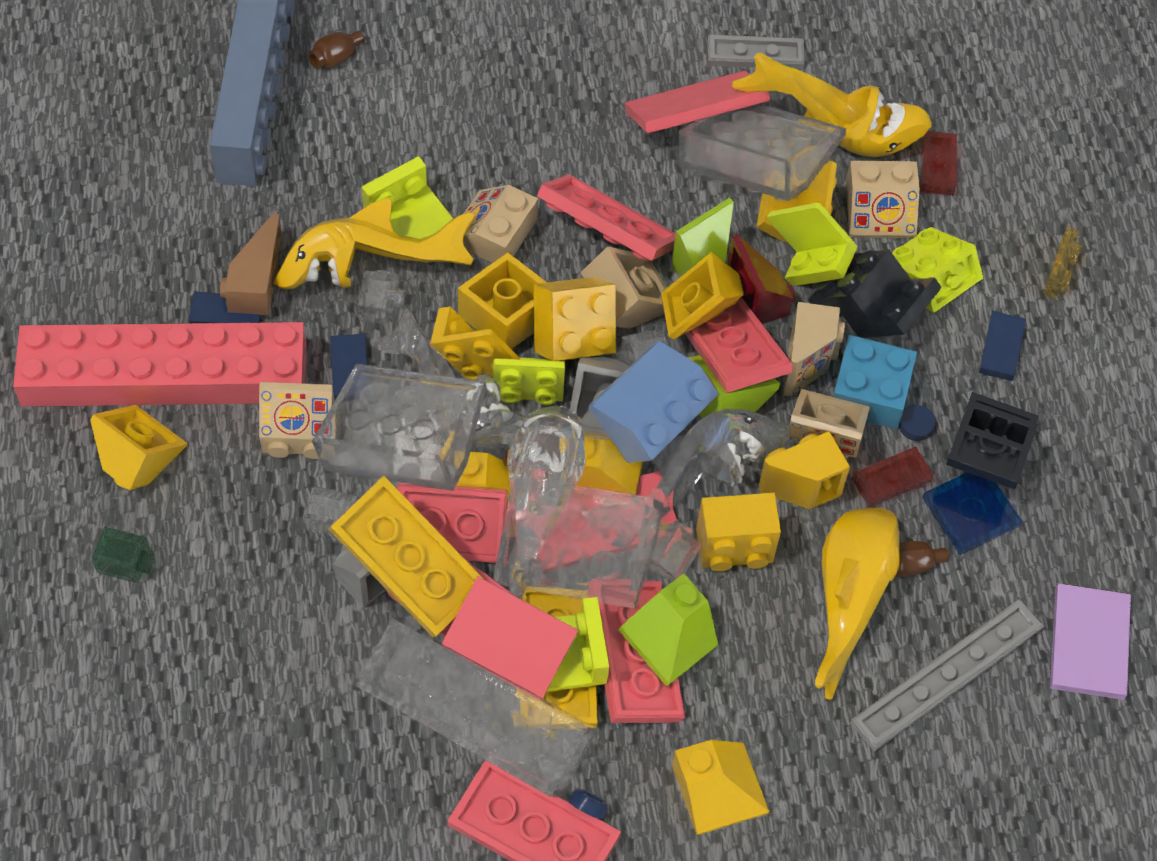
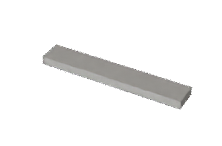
M1018 599L851 719L850 724L875 752L1032 638L1044 626L1023 602Z

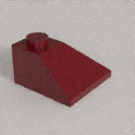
M739 235L733 236L727 265L739 273L743 300L762 324L790 315L792 303L795 301L792 285L789 282L786 283L781 272Z

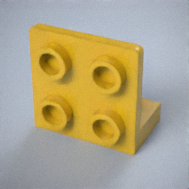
M830 160L800 182L775 168L766 172L756 228L783 242H787L767 220L769 212L820 203L831 215L833 209L831 204L833 189L837 182L835 177L837 163Z
M451 306L438 309L430 344L464 378L476 381L481 378L493 377L494 359L521 360L493 330L474 331Z

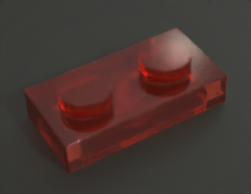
M927 131L922 137L920 192L954 195L956 189L957 134Z
M915 446L855 471L852 480L868 507H872L931 482L933 474Z

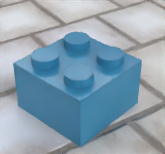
M849 335L833 397L870 406L866 422L897 429L904 410L917 351Z

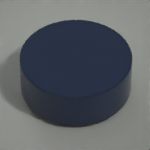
M911 405L903 410L899 422L900 432L906 438L913 441L925 440L933 432L935 417L928 408L921 405Z
M580 788L574 789L568 801L578 810L600 820L604 818L609 808L604 800Z

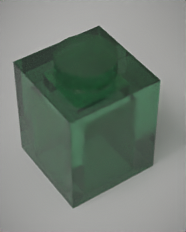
M106 526L92 556L97 573L139 584L143 573H149L154 560V553L151 552L147 537Z

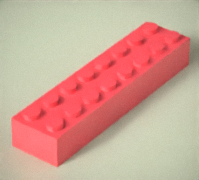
M304 323L19 325L13 387L20 406L259 403L260 382L305 384L306 337Z

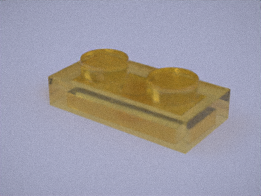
M1069 226L1066 227L1046 282L1043 296L1056 299L1059 289L1066 291L1073 271L1067 270L1068 264L1076 263L1082 246L1076 243L1080 230Z

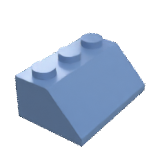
M656 341L588 407L627 463L653 460L719 393L700 365L665 343Z

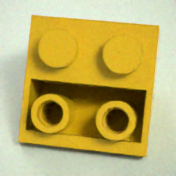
M829 431L819 436L817 434H810L804 437L796 446L789 449L784 447L778 448L767 455L764 460L759 490L761 493H775V498L812 509L842 495L850 466Z

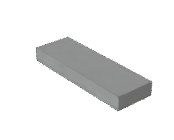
M708 35V66L755 67L754 56L756 53L761 52L785 66L795 69L804 68V39Z

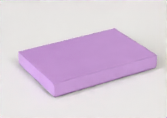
M1057 584L1055 588L1050 689L1121 700L1126 698L1131 594Z

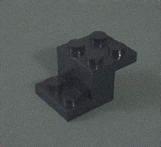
M889 249L869 250L864 253L854 254L844 278L818 282L815 287L816 291L808 299V302L810 304L840 308V313L856 335L861 338L905 335L942 287L935 277L910 279Z
M972 392L946 465L1015 490L1038 426L1039 416Z

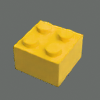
M507 252L458 287V314L477 331L493 330L510 349H513L534 333V284L547 282Z
M598 277L534 284L535 353L552 361L616 353L615 284Z
M775 493L701 499L696 526L701 568L711 567V570L720 572L729 570L735 565H747L748 568L758 569L767 566L768 563H773L781 534Z

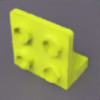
M419 156L361 187L363 208L385 198L391 199L390 221L394 232L399 235L421 239L436 234L453 219L427 186L426 165Z
M812 203L769 212L767 220L796 251L785 276V279L790 284L798 286L844 278L858 246L833 219L826 208L820 203Z
M932 227L922 230L916 237L897 247L892 252L911 279L935 277L941 285L940 291L926 307L932 313H935L983 279L976 246Z
M520 358L521 360L494 359L493 383L498 387L500 399L503 402L516 403L520 400H535L543 405H550L556 401L563 402L565 360L552 361L539 358ZM493 391V398H497V395Z
M583 598L580 613L555 617L579 631L547 692L607 684L609 662L598 598Z

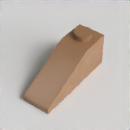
M272 214L229 264L227 278H221L220 297L226 299L228 312L269 315L282 237L280 214Z

